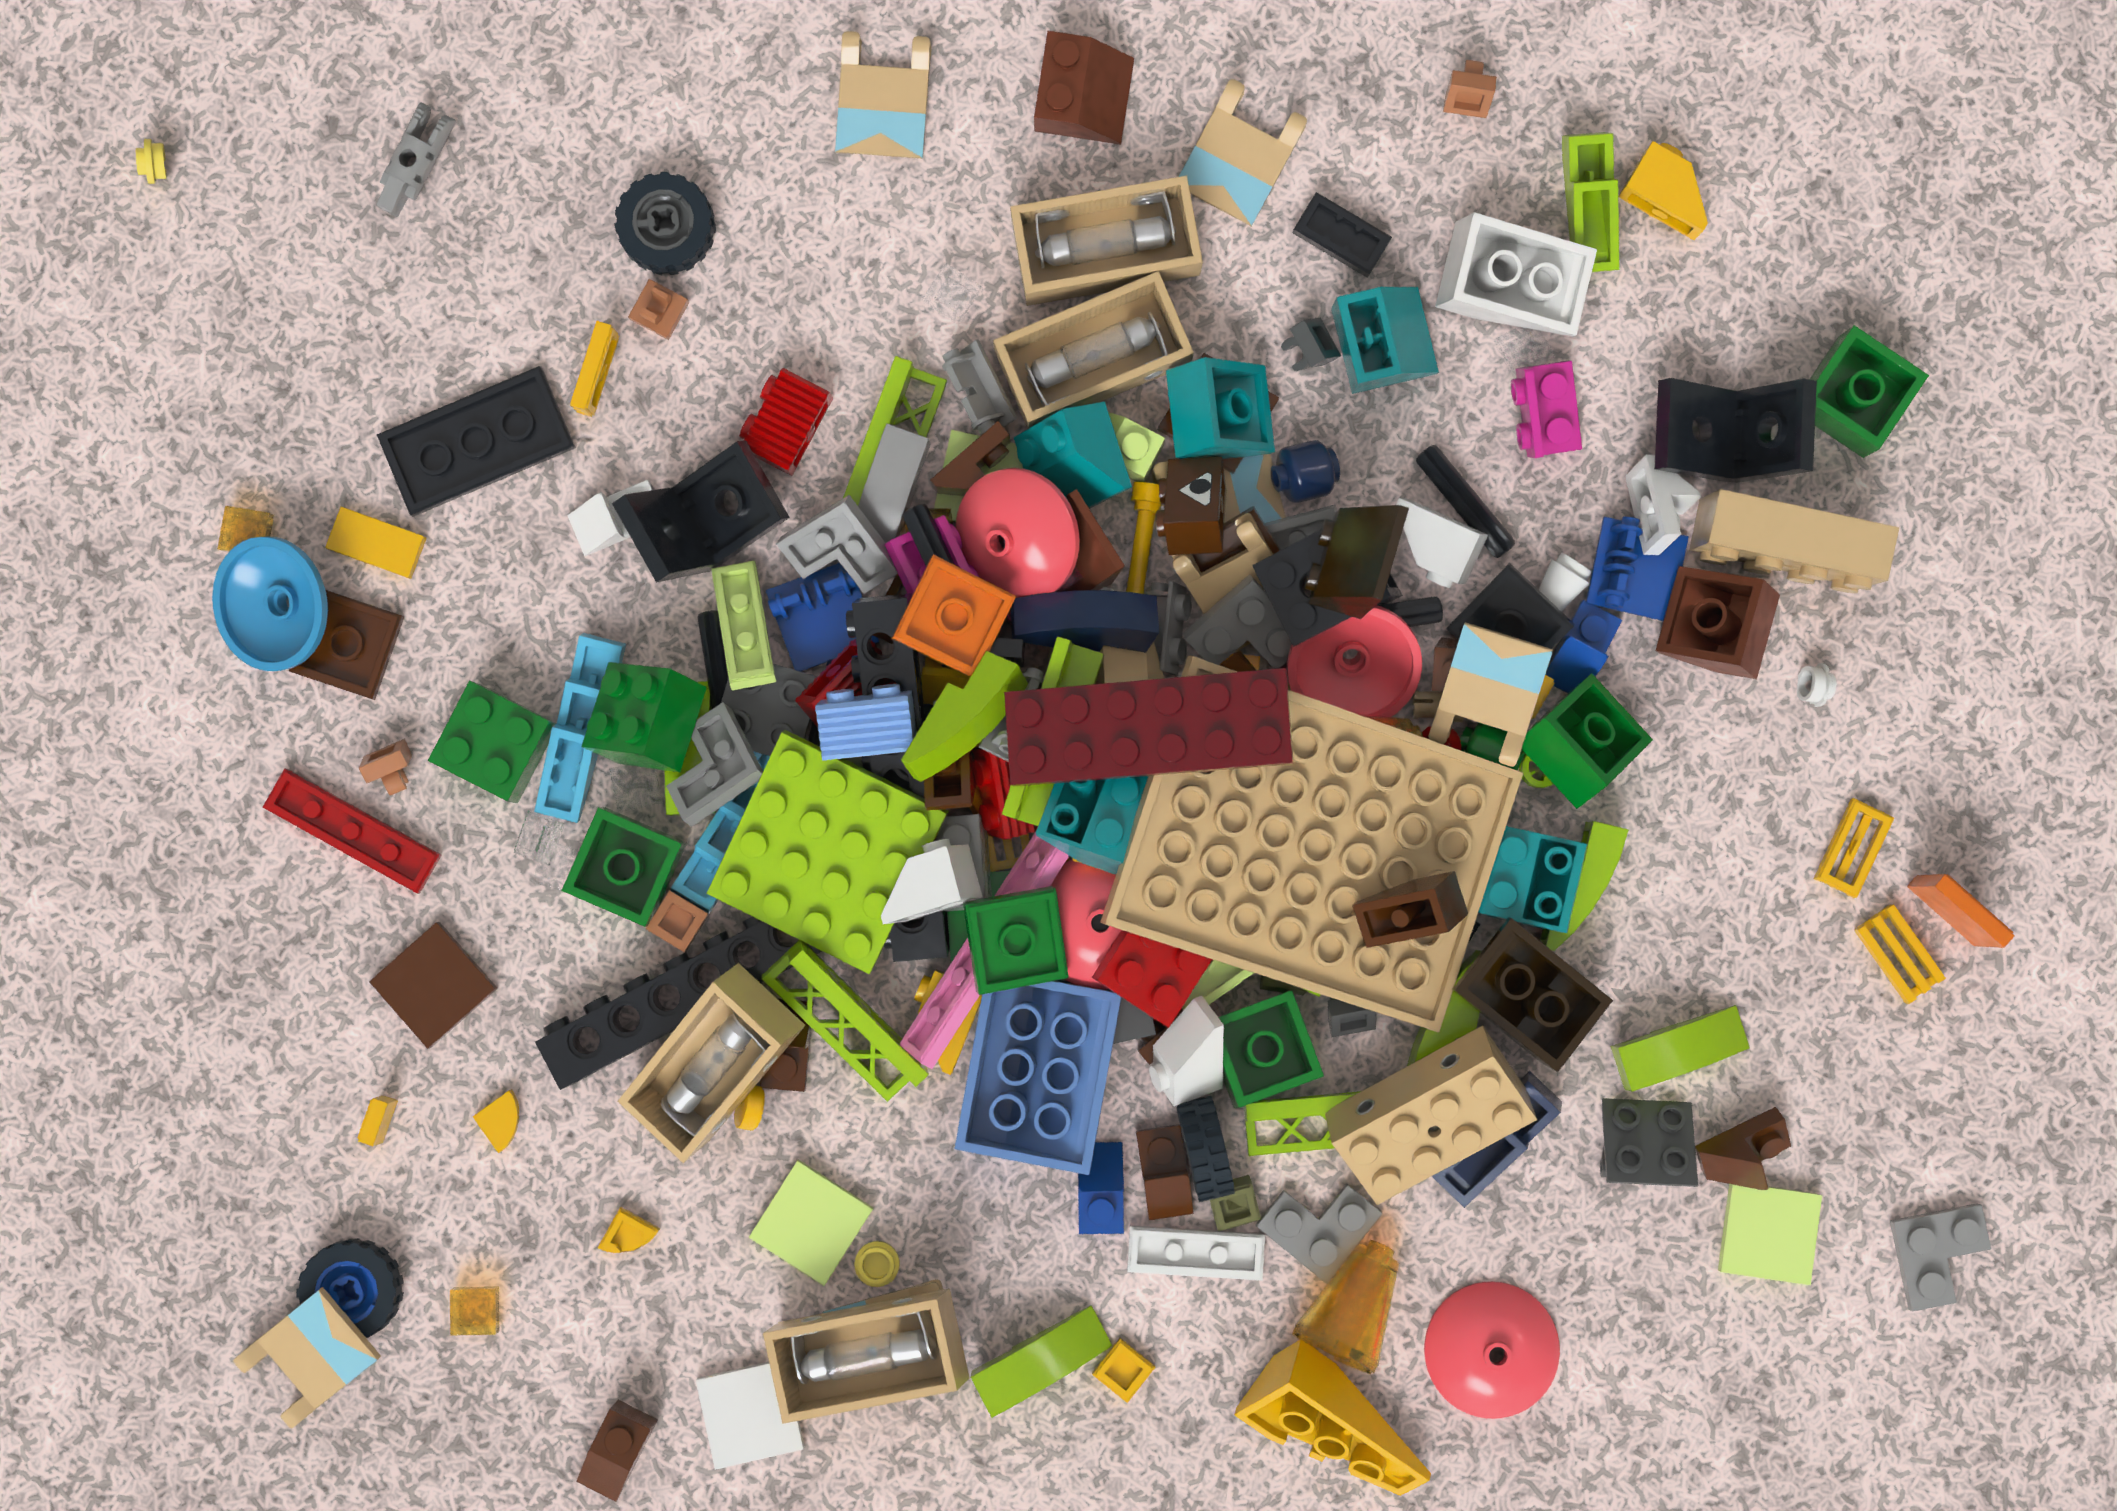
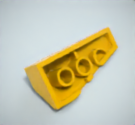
M1302 1339L1273 1355L1236 1407L1234 1415L1268 1439L1284 1445L1287 1436L1290 1435L1312 1445L1309 1457L1323 1462L1325 1457L1350 1461L1348 1470L1351 1475L1401 1496L1430 1481V1471L1338 1365Z

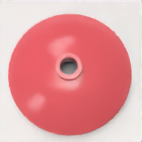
M1006 468L983 476L964 495L957 512L955 528L962 541L960 549L968 565H972L977 571L979 578L1015 595L1016 598L1057 592L1067 582L1078 559L1079 529L1070 503L1055 484L1031 470ZM999 535L1005 540V548H1002L999 543Z
M1378 605L1362 619L1351 617L1293 647L1291 645L1287 659V677L1291 691L1378 722L1391 718L1409 702L1418 687L1422 673V654L1412 629L1397 614ZM1349 649L1358 651L1357 655L1352 659L1343 657V654Z
M1073 859L1064 863L1050 885L1056 888L1069 977L1065 980L1075 985L1107 990V987L1091 977L1118 937L1121 929L1109 926L1105 931H1096L1092 927L1091 921L1095 915L1104 913L1116 875L1075 862Z
M1490 1281L1474 1283L1463 1287L1443 1301L1429 1322L1425 1336L1424 1355L1426 1367L1433 1384L1450 1404L1467 1414L1495 1419L1519 1414L1541 1399L1555 1378L1559 1364L1560 1345L1558 1333L1551 1316L1535 1297L1514 1285ZM1496 1347L1503 1348V1359L1499 1362H1491L1489 1359L1490 1351Z

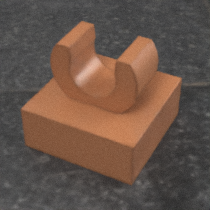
M1466 60L1464 72L1452 71L1445 94L1443 112L1487 118L1496 89L1497 77L1482 75L1484 62Z
M649 279L628 318L669 340L686 310L689 300Z
M405 738L363 757L359 770L366 784L381 778L390 796L407 789L406 783L409 781L403 768L409 765L412 754Z
M669 890L646 930L686 953L708 918L709 913Z

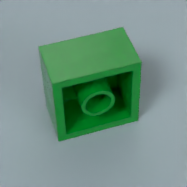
M1853 325L1838 336L1810 378V380L1817 381L1815 426L1862 458H1865L1882 447L1929 375Z
M608 662L581 747L618 764L681 772L707 687L670 668Z
M1591 673L1527 730L1522 750L1570 803L1578 809L1607 787L1653 739Z
M469 680L428 761L507 802L518 803L549 744L552 727L557 723Z
M598 807L561 891L647 927L662 902L687 842L606 807Z
M1292 990L1218 1017L1224 1025L1223 1081L1233 1108L1243 1107L1324 1077Z

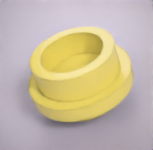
M144 139V148L135 149L138 175H147L148 184H155L156 179H167L164 165V144L152 143V139Z
M869 1242L858 1251L855 1257V1272L858 1278L868 1286H885L894 1280L899 1271L900 1260L898 1253L886 1242Z

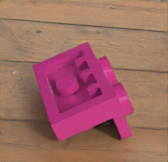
M1572 361L1516 368V379L1511 380V395L1514 405H1520L1522 423L1516 425L1517 442L1520 450L1526 449L1527 457L1541 458L1544 455L1581 450L1582 442Z

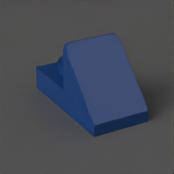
M1585 600L1580 601L1571 618L1575 625L1559 641L1545 674L1554 679V687L1566 693L1571 691L1591 673L1596 677L1609 657L1605 653L1623 621L1595 605L1587 604Z
M1095 1142L1090 1174L1078 1173L1079 1234H1124L1122 1142Z

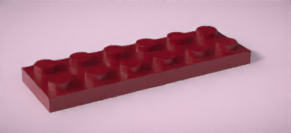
M1286 668L1004 692L1010 785L1013 787L1294 764Z

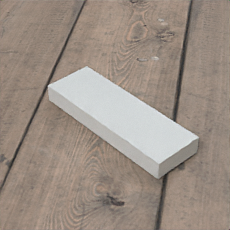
M1130 1225L1127 1272L1263 1281L1265 1234Z

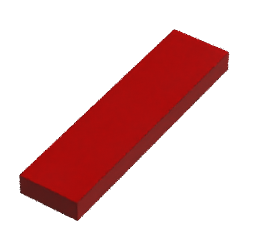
M284 768L263 805L264 809L417 894L421 893L442 854Z

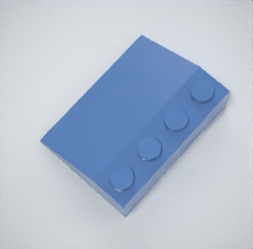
M1063 980L982 994L954 1149L1089 1175L1121 997L1113 991L1075 985Z

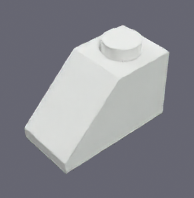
M1399 498L1396 505L1409 508L1403 528L1417 566L1428 570L1426 578L1447 588H1450L1453 582L1466 584L1488 535L1410 499Z
M942 839L923 845V854L908 858L881 914L883 924L907 922L963 904L966 901L983 898L969 844L951 845L949 839Z
M1203 996L1194 998L1153 1045V1065L1149 1068L1151 1081L1158 1092L1164 1091L1174 1107L1223 1088L1224 1025Z

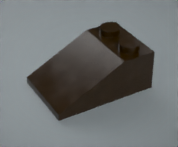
M1402 505L1340 508L1333 516V520L1325 518L1317 545L1324 547L1320 564L1312 562L1304 585V589L1311 591L1308 604L1362 619L1382 601L1409 508Z
M1510 917L1506 919L1453 988L1456 993L1539 1062L1556 1072H1559L1613 1002L1609 996Z

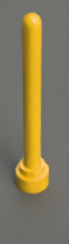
M1133 482L1131 501L1135 502L1134 510L1138 511L1126 592L1144 594L1155 514H1157V510H1161V506L1165 505L1160 504L1159 484Z

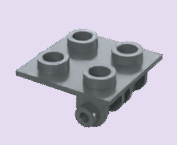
M773 664L776 677L775 683L732 691L728 677L721 703L724 702L732 709L752 750L771 756L782 731L787 730L803 739L805 738L810 718L795 700L796 697L801 695L803 690L807 689L809 684L813 683L817 676Z
M1602 1098L1605 1159L1600 1161V1176L1606 1177L1607 1183L1698 1187L1692 1102Z

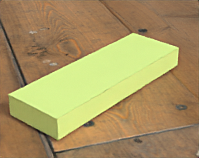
M755 560L711 568L731 690L775 683L776 677Z

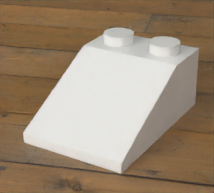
M1473 212L1455 222L1435 307L1478 320L1574 337L1577 335L1597 249Z

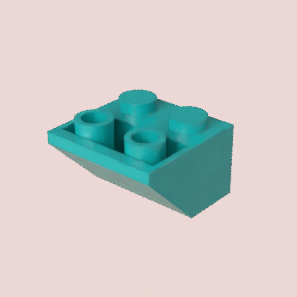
M1377 287L1336 297L1331 311L1352 394L1439 373L1418 287Z
M1148 776L1055 783L1036 830V836L1083 864L1116 875L1119 865L1124 862L1134 818Z
M1506 826L1478 913L1504 921L1510 917L1518 924L1568 933L1588 844Z

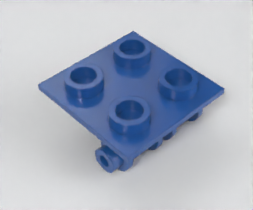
M1604 516L1586 603L1664 621L1679 566L1683 567L1689 536L1680 535L1660 555H1643L1639 538L1643 533V529L1639 527L1640 519L1622 517V520H1617Z
M841 563L818 570L804 579L800 577L765 590L769 599L770 610L773 617L776 618L795 670L802 672L826 663L829 659L837 658L838 654L849 645L850 641L856 639V637L849 638L846 611L853 610L852 603L857 598H863L860 588ZM872 636V642L875 644L880 643L877 637Z

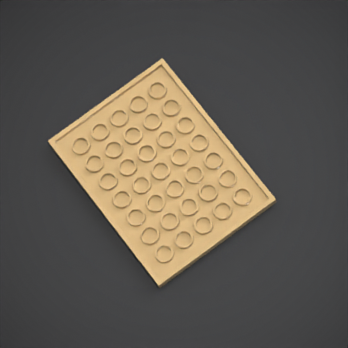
M1188 656L1181 677L1237 671L1194 656ZM1288 690L1294 764L1148 776L1134 818L1124 862L1119 864L1101 923L1440 1032L1523 772ZM1455 871L1468 915L1450 932L1366 948L1352 907L1355 902L1413 879Z

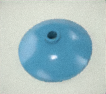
M270 536L245 540L236 545L224 557L215 576L212 602L218 630L229 649L244 663L264 671L287 670L306 661L314 653L322 640L328 615L325 586L313 561L295 544L282 538Z

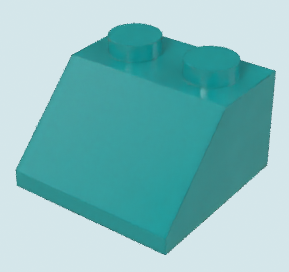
M1204 357L1166 370L1176 458L1222 457V459L1275 453L1265 365Z
M1105 401L1062 409L1013 437L1017 447V456L1023 469L1034 471L1049 479L1061 490L1064 496L1077 489L1089 509L1132 487Z

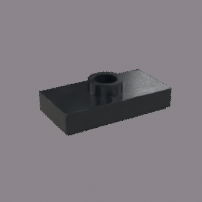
M1317 192L1292 232L1294 235L1367 278L1392 238L1390 235Z

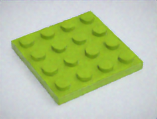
M784 730L779 736L706 894L870 974L895 924H883L881 914L908 858L923 854L922 846L935 841L949 810L926 811L925 798L844 758L822 760L821 748Z

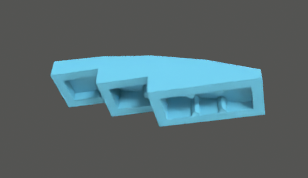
M587 633L579 635L571 676L565 682L557 724L551 730L534 812L575 823L580 821L598 754L581 746L608 662L622 663L626 643Z
M754 751L764 771L770 756ZM758 782L719 808L696 843L694 853L671 886L672 892L709 914L718 899L706 893Z

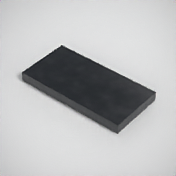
M541 366L377 434L405 505L412 517L576 448Z

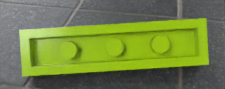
M895 356L843 498L850 495L855 503L859 505L886 423L895 426L911 418L918 435L927 438L948 382L946 379L915 369L912 361ZM911 378L935 386L930 402L914 410L911 409L905 396ZM903 402L908 413L897 417ZM926 411L920 427L915 416Z
M1057 636L1041 689L1096 684L1104 654L1074 645L1071 640ZM1055 783L1010 786L1002 815L1038 826Z
M801 940L796 942L762 975V980L887 1102L909 1081L917 1087L929 1075L927 1066L921 1064L899 1045L902 1038L805 942ZM791 964L807 980V989H788L777 977ZM797 997H807V1007ZM812 997H825L839 1011V1019H818L812 1013ZM829 1028H838V1037ZM844 1028H856L870 1042V1050H850L844 1044ZM860 1059H869V1068ZM875 1059H888L901 1072L888 1086L875 1074Z
M1361 1091L1259 1100L1245 1105L1244 1115L1248 1156L1334 1149L1335 1147L1332 1145L1331 1139H1329V1130L1320 1140L1308 1141L1295 1128L1305 1117L1321 1116L1326 1120L1325 1113ZM1296 1118L1291 1126L1283 1119ZM1277 1120L1287 1129L1276 1144L1257 1146L1255 1121ZM1291 1133L1302 1141L1284 1143Z

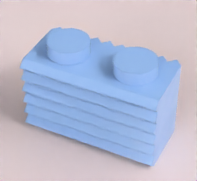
M899 684L872 687V694L854 696V689L826 692L827 699L820 700L815 705L822 760L906 752L917 734L912 691H900Z

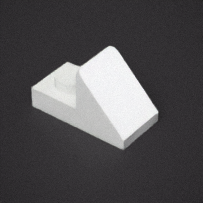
M1646 454L1626 475V483L1634 517L1640 519L1639 527L1643 529L1642 535L1639 536L1643 555H1660L1681 535L1679 515L1684 514L1701 498V494L1677 473L1655 470V455Z
M645 480L608 497L600 492L567 515L584 556L630 538L612 503L624 494L653 490L649 480Z

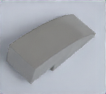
M887 423L858 505L885 543L900 535L905 521L903 513L910 508L916 491L915 486L931 445L929 438Z

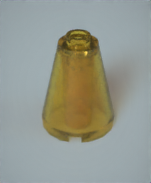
M1370 1240L1367 1246L1358 1244L1295 1324L1292 1335L1298 1340L1302 1339L1316 1349L1318 1347L1334 1356L1333 1359L1339 1363L1367 1374H1374L1377 1366H1379L1399 1263L1392 1258L1395 1252L1386 1245L1374 1240Z

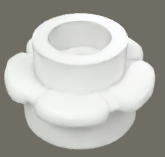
M1818 663L1817 667L1805 666L1801 669L1797 683V696L1801 701L1810 702L1815 707H1821L1834 696L1837 682L1834 674L1829 673L1830 670L1826 664ZM1809 680H1812L1811 691H1809L1805 687V684Z

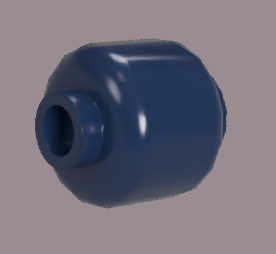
M1312 440L1282 448L1277 455L1276 465L1271 467L1270 474L1275 490L1277 492L1282 491L1291 502L1299 503L1329 495L1334 488L1335 482H1338L1340 479V466L1336 453L1331 447L1326 448L1322 442Z

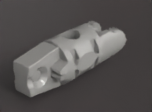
M422 102L417 106L380 180V183L385 186L378 199L377 206L395 217L399 216L408 197L413 200L417 199L456 122L455 119L447 115L442 116L428 142L425 143L420 140V137L429 121L431 107ZM412 157H416V162L412 166L407 167L408 161Z

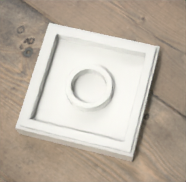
M769 1362L696 1379L715 1470L804 1449L805 1446L799 1421L782 1424Z

